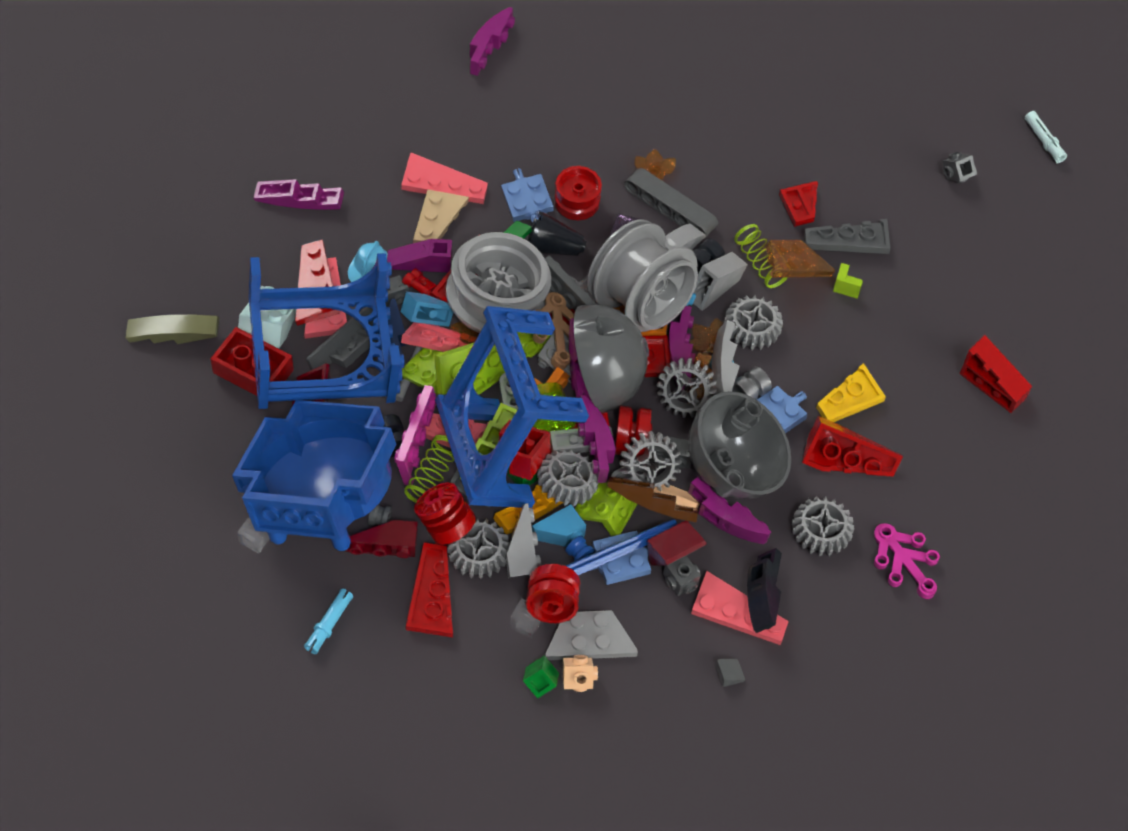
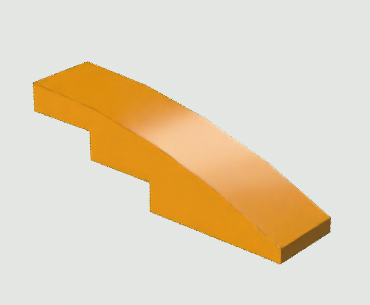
M536 485L532 492L535 504L532 507L534 520L563 503L561 501L555 503L553 497L548 499V493H542V486ZM508 507L495 513L493 519L500 528L503 527L505 534L508 535L514 531L522 508Z

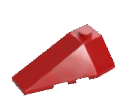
M818 416L808 436L802 463L827 472L843 471L844 473L856 472L866 473L867 475L894 477L903 455L835 422Z

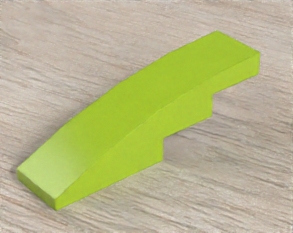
M500 403L493 420L489 421L482 437L478 439L475 445L479 453L487 455L495 449L499 442V432L508 420H512L517 409Z

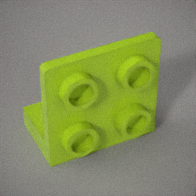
M422 348L402 368V378L423 389L425 385L433 386L437 397L435 354L442 352Z
M608 482L598 483V488L589 501L586 500L583 505L578 503L575 510L582 520L602 522L611 537L620 535L635 510L637 503L628 500L607 486Z

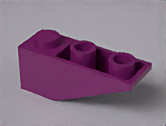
M428 239L388 250L387 262H391L392 270L412 271L417 268L420 271L448 273L452 264V240Z

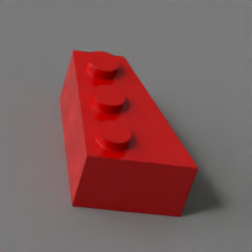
M986 335L968 351L960 371V375L1010 413L1028 397L1032 385Z

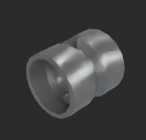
M755 366L746 372L744 376H740L735 380L732 392L746 394L757 400L758 396H763L772 389V384L766 372L760 367Z

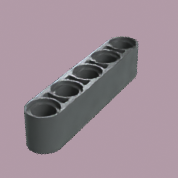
M638 168L624 182V186L629 193L680 227L690 223L707 237L718 226V220L712 213L643 168Z

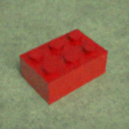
M235 327L211 357L212 371L217 376L257 396L252 335ZM263 341L264 351H268L269 382L286 381L294 370L292 355Z

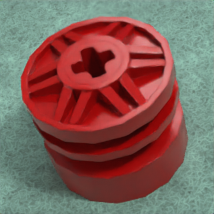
M441 483L430 488L421 495L414 506V512L423 525L426 526L427 531L436 544L445 545L458 541L473 528L476 522L474 512L467 502L464 501V497L454 483Z

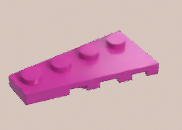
M425 385L422 393H419L416 409L409 418V427L403 432L401 447L395 453L394 460L397 463L404 485H409V480L414 478L411 475L413 467L418 468L420 458H418L419 446H424L425 426H430L436 406V394L433 386Z

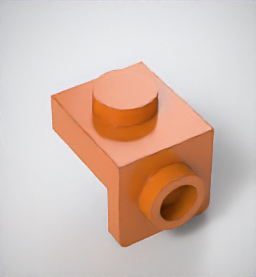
M557 367L545 384L536 378L534 380L541 394L547 395L549 393L552 396H556L559 390L561 391L566 387L570 375Z

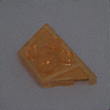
M770 240L766 245L769 255L768 262L773 267L770 272L772 278L831 277L835 272L831 265L802 240Z

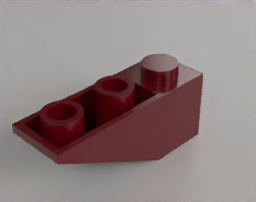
M393 520L349 536L351 543L345 552H350L354 555L362 553L373 554L379 557L386 555L399 558L415 557L418 522Z

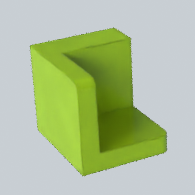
M841 263L833 292L858 299L863 280L848 276L847 273L850 265Z

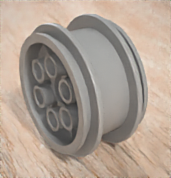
M503 232L481 234L465 242L456 251L451 264V274L446 285L447 301L454 314L464 325L480 333L486 323L483 312L487 306L531 311L542 309L545 306V299L551 287L550 268L540 251L530 242L519 236Z

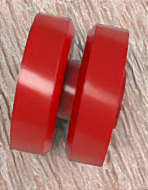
M572 166L562 170L557 176L554 197L555 207L562 216L576 221L586 220L594 216L599 209L602 183L598 174L590 168L583 166Z
M620 405L615 455L621 456L622 451H629L625 444L633 443L632 437H635L637 441L640 440V433H643L646 438L648 437V432L652 431L651 409L639 408L636 421H632V407ZM645 448L641 449L635 457L642 456L645 453Z
M545 564L537 567L531 572L528 580L527 611L532 617L546 623H563L572 619L579 608V576L574 570L564 565Z

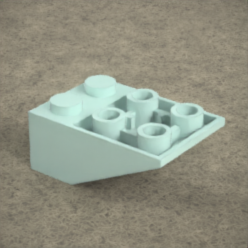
M270 286L260 287V289H274ZM248 303L239 315L238 328L252 335ZM296 309L260 310L263 341L276 348H280L286 340L295 319Z

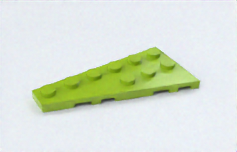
M517 332L526 358H531L540 352L550 338V335H548L542 344H538L533 340L532 333ZM474 343L435 354L438 394L446 395ZM495 344L473 383V387L479 395L498 382L501 375L505 373Z

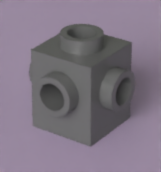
M954 152L949 154V158L942 160L943 173L947 180L962 183L967 181L968 178L977 175L972 155Z
M686 555L669 565H665L663 575L665 576L667 586L679 596L683 593L689 594L698 587L700 570L695 563H691Z

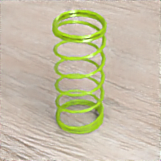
M749 224L737 232L734 241L736 244L741 245L743 253H747V259L753 262V268L759 270L758 275L765 279V285L768 288H775L787 280L790 271L788 268H785V264H779L771 269L766 277L761 276L760 271L776 264L779 256L775 255L768 258L761 265L760 269L755 267L754 263L767 258L772 253L773 247L763 249L754 260L749 259V253L762 249L767 243V239H760L750 247L748 252L743 250V245L754 242L761 235V231L756 224ZM752 227L756 228L743 241H737L739 235L745 230ZM765 240V243L760 248L750 252L757 243ZM771 249L770 253L765 257L756 260L762 252ZM777 257L773 264L762 268L770 259ZM783 265V268H779V269L773 271V270L776 269L777 267ZM782 271H787L780 281L768 285L772 277L780 274Z
M436 435L431 442L432 448L426 451V458L420 461L421 467L415 470V477L409 480V485L404 489L406 496L415 503L418 499L414 498L407 489L410 488L418 497L421 496L414 489L422 494L426 491L418 486L411 485L413 479H417L428 490L430 488L419 479L426 480L436 486L435 483L426 478L417 477L416 473L419 469H422L433 480H444L439 472L431 468L422 467L424 460L427 459L433 467L440 471H449V467L444 462L435 458H428V452L433 450L444 461H455L452 451L444 449L436 442L437 440L449 442L445 435ZM435 450H439L451 456L453 460H447L441 457ZM429 459L442 463L447 470L435 466ZM424 469L437 473L442 479L430 476Z

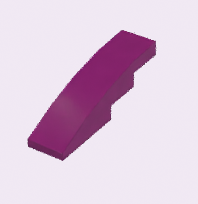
M297 179L261 181L257 183L253 199L257 202L276 206L334 210L341 209L344 191L342 187L322 189L319 183L299 185Z

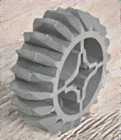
M746 295L744 300L738 298L736 303L732 302L730 308L726 311L724 323L727 320L735 323L730 339H735V344L742 343L743 349L746 346H750L751 350H753L757 346L761 350L764 345L769 348L771 342L775 343L779 335H781V328L783 326L782 315L778 312V306H772V300L765 302L764 297L760 300L754 295L750 299Z
M683 358L679 359L678 364L672 361L670 363L671 368L668 366L664 367L665 373L659 375L662 381L657 383V387L661 388L657 395L665 396L661 399V404L668 402L666 410L669 411L671 408H674V415L681 411L683 418L686 417L687 412H689L691 417H695V410L698 412L704 403L717 393V389L713 387L717 384V381L710 380L714 373H706L707 365L703 366V368L699 367L701 364L700 360H697L695 365L692 364V358H688L687 364H685ZM682 372H690L695 374L697 377L689 378L685 373ZM676 375L678 387L671 392L670 379ZM703 383L705 389L704 397L698 400L696 388ZM684 384L692 386L689 392L684 389L682 390ZM685 398L689 403H683L677 399Z
M652 431L648 432L647 438L643 433H640V440L637 441L635 437H632L631 440L634 444L632 446L628 443L625 444L629 451L621 452V456L626 458L619 461V464L624 466L621 469V473L626 475L625 479L655 483L654 487H657L661 492L662 484L668 488L670 487L669 479L676 481L673 473H680L681 471L676 467V465L682 464L681 459L677 458L681 453L679 450H674L677 447L675 442L670 443L671 439L668 436L663 438L660 432L656 434L655 438ZM654 446L665 449L668 458L656 456ZM645 448V453L642 456L635 457L641 449ZM652 457L655 463H652L653 465L649 467L646 462ZM633 466L645 469L647 479L636 475ZM661 468H665V470L659 476L656 477L657 471Z
M563 448L559 452L554 450L551 454H547L546 460L542 461V465L537 473V478H539L538 485L542 486V493H548V499L553 497L555 503L561 501L564 503V506L571 503L574 507L577 503L583 505L586 500L589 501L598 488L597 475L592 473V462H588L589 456L582 457L581 451L576 454L573 453L572 449L566 452Z
M816 496L813 501L808 499L805 504L801 503L798 510L795 511L794 519L792 520V527H794L792 532L793 535L797 536L796 543L803 542V549L809 547L811 554L814 551H818L819 556L823 555V552L830 556L833 551L838 554L841 548L845 549L848 542L851 541L852 533L854 532V525H852L853 517H849V510H843V503L836 505L835 499L829 502L826 496L820 501ZM835 534L837 535V536L832 537V538H826V537H828V536H834Z
M476 518L473 528L464 537L448 544L447 553L449 554V560L451 563H454L455 570L461 568L462 575L469 572L471 579L474 577V574H478L480 580L483 578V574L491 577L492 571L499 573L500 567H505L506 565L505 555L509 546V537L507 534H504L503 527L497 528L496 522L489 525L487 518L483 523L479 522V519ZM486 538L492 540L495 543V545L487 541ZM462 551H465V554L470 555L472 559L466 557Z

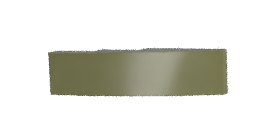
M161 315L129 319L125 338L130 343L150 339L153 343L174 340L177 344L214 338L218 334L219 317L209 315Z

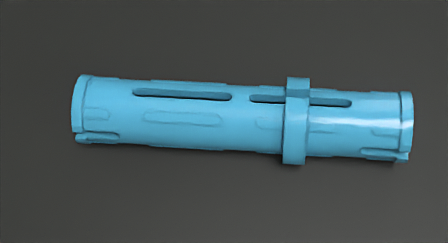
M340 589L320 623H316L313 628V634L304 645L308 652L312 645L315 644L311 653L317 654L325 639L330 638L332 628L353 599V594L350 591L343 599L347 590Z

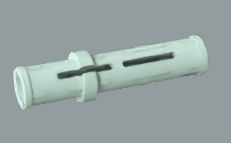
M1035 111L1026 114L1025 121H1027L1041 140L1045 151L1052 155L1056 163L1063 162L1067 158V154L1060 147L1059 140L1053 137Z

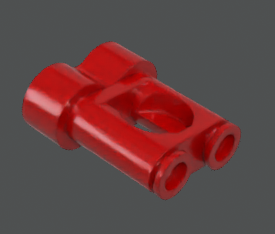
M417 268L413 269L411 273L408 272L402 280V283L408 285L409 288L412 287L419 293L429 296L437 286L423 276V272Z

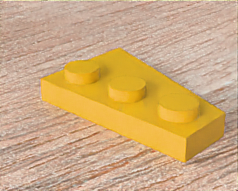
M863 363L839 387L834 388L818 402L816 408L823 418L836 422L884 402L886 396Z

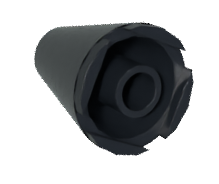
M537 211L536 214L540 216L539 219L534 218L531 226L532 231L529 233L527 241L534 245L540 253L578 256L580 252H584L587 243L584 240V235L545 212Z

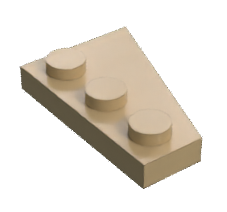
M428 189L413 243L428 239H441L447 232L451 222L459 216L460 210L467 205L469 197Z

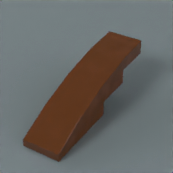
M609 477L607 486L632 502L673 518L697 522L698 508L675 505L676 496L655 493V483Z

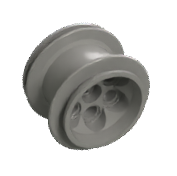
M644 219L634 220L615 231L596 254L588 274V291L599 305L611 308L621 305L625 306V316L636 325L640 332L659 329L675 319L691 299L698 280L696 255L687 247L665 249L666 237L660 226Z

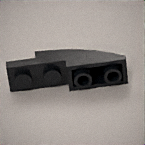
M777 548L759 555L757 562L750 565L748 569V606L753 630L756 633L776 625L781 591L776 586L782 555Z

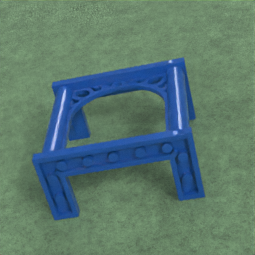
M378 253L374 267L366 275L351 283L333 287L260 289L259 257H250L248 299L258 409H268V402L363 397H385L386 403H395L396 394H400L404 355L399 353V346L390 341V338H393L392 325H388L390 307H386L385 302H388L387 289L390 288L389 276L392 274L391 262H387L386 253ZM355 305H357L355 309L349 308V306L354 307ZM365 307H370L373 310L369 316H361L359 312ZM335 309L355 318L367 332L370 342L369 354L365 362L351 374L336 379L269 382L268 351H264L260 310ZM374 320L373 326H370L368 322ZM373 357H378V362L373 361ZM368 367H375L381 373L373 376L366 369ZM359 375H363V378L357 379Z
M487 306L483 312L486 318L484 327L446 395L438 394L435 402L469 505L522 508L524 504L528 503L529 508H532L535 500L528 484L507 483L506 473L537 419L585 423L589 414L582 398L540 395L517 332L552 335L555 327L549 312ZM495 344L518 410L495 449L487 455H482L476 449L468 419L492 421L500 405L499 399L483 398L473 387L478 372Z

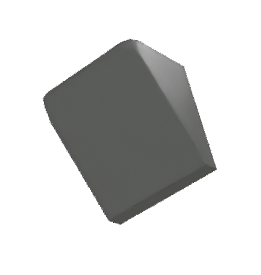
M738 659L716 660L715 668L722 687L745 682Z

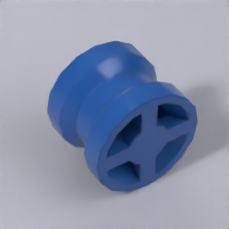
M579 536L569 543L565 552L569 556H573L575 562L593 554L595 550L592 546L586 544L583 536Z

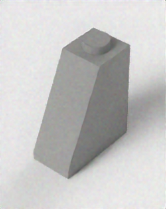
M733 252L704 264L698 274L694 290L696 298L693 304L700 310H705L741 279L748 264Z

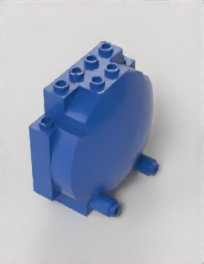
M296 400L286 419L265 417L232 475L238 492L244 493L242 500L255 531L267 532L270 541L274 544L284 543L287 535L290 534L329 538L335 549L338 551L347 550L351 543L347 526L354 520L370 513L383 499L391 482L392 469L389 459L396 446L392 429L383 427L385 422L380 407Z

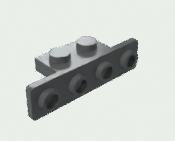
M365 307L361 309L359 314L361 316H369L373 310L370 307ZM352 317L306 358L311 370L325 363L330 365L332 362L347 368L370 348L367 332ZM374 320L369 321L368 324L373 326Z

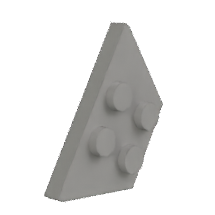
M612 610L577 612L569 621L559 624L545 656L548 660H563V658H573L575 655H585L592 659L637 657L638 651Z

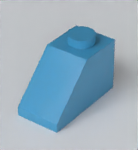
M407 291L400 311L410 322L449 327L454 313L447 302L427 294Z
M571 504L532 525V532H536L538 541L565 547L579 536L584 537L586 531V524Z

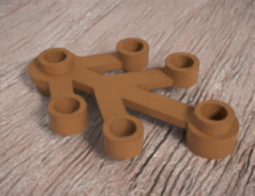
M551 292L545 299V306L535 311L552 313V322L555 327L556 352L551 358V364L554 368L559 367L564 370L569 365L571 359L570 354L565 350L564 334L569 338V325L562 320V315L570 321L571 318H574L575 314L566 307V300L561 294ZM533 334L532 338L538 344H542L548 337V335L539 334L542 336L541 338L538 334Z

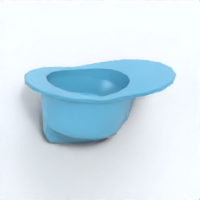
M378 241L366 243L358 249L348 269V278L351 282L360 279L374 267L378 253H386L387 257L388 253L379 245Z

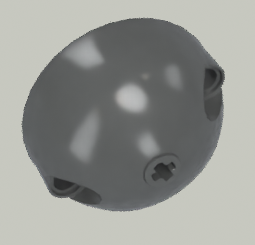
M596 304L578 306L574 315V338L577 358L588 394L595 407L604 414L618 409L620 405L622 406L630 401L638 392L647 370L649 348L640 330L619 310Z
M721 392L708 399L697 412L689 432L690 458L701 479L707 485L715 488L721 497L736 499L758 498L777 490L784 484L791 468L789 441L779 421L761 402L739 392Z

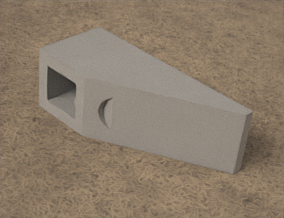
M528 503L522 506L505 555L508 578L530 576L533 570L541 566L540 556L535 555L534 546L538 545L537 534L532 532L531 523L535 521L533 508L529 509Z

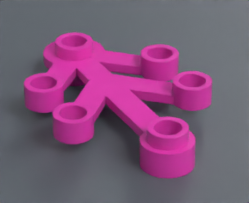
M883 523L878 525L874 531V538L879 544L878 554L874 560L875 567L878 569H885L889 563L887 556L889 546L894 552L892 571L888 577L889 585L892 587H899L903 581V575L901 574L903 564L919 584L917 587L918 595L924 599L932 598L936 593L937 585L934 580L924 576L913 560L934 566L939 561V553L935 550H929L925 553L902 548L898 543H907L915 548H921L926 538L920 532L909 535L897 532L890 524ZM915 538H919L922 542H916ZM928 556H934L936 560H931ZM878 559L884 560L885 563H884V564L879 563V562H878ZM892 577H897L899 581L892 580ZM924 585H929L931 589L926 588Z

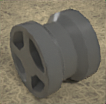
M378 504L369 514L368 525H382L390 522L392 507H381Z

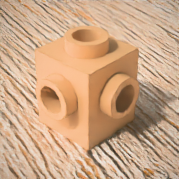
M585 655L563 658L564 689H573L577 692L593 689V680H598V667L593 666L592 658H588Z

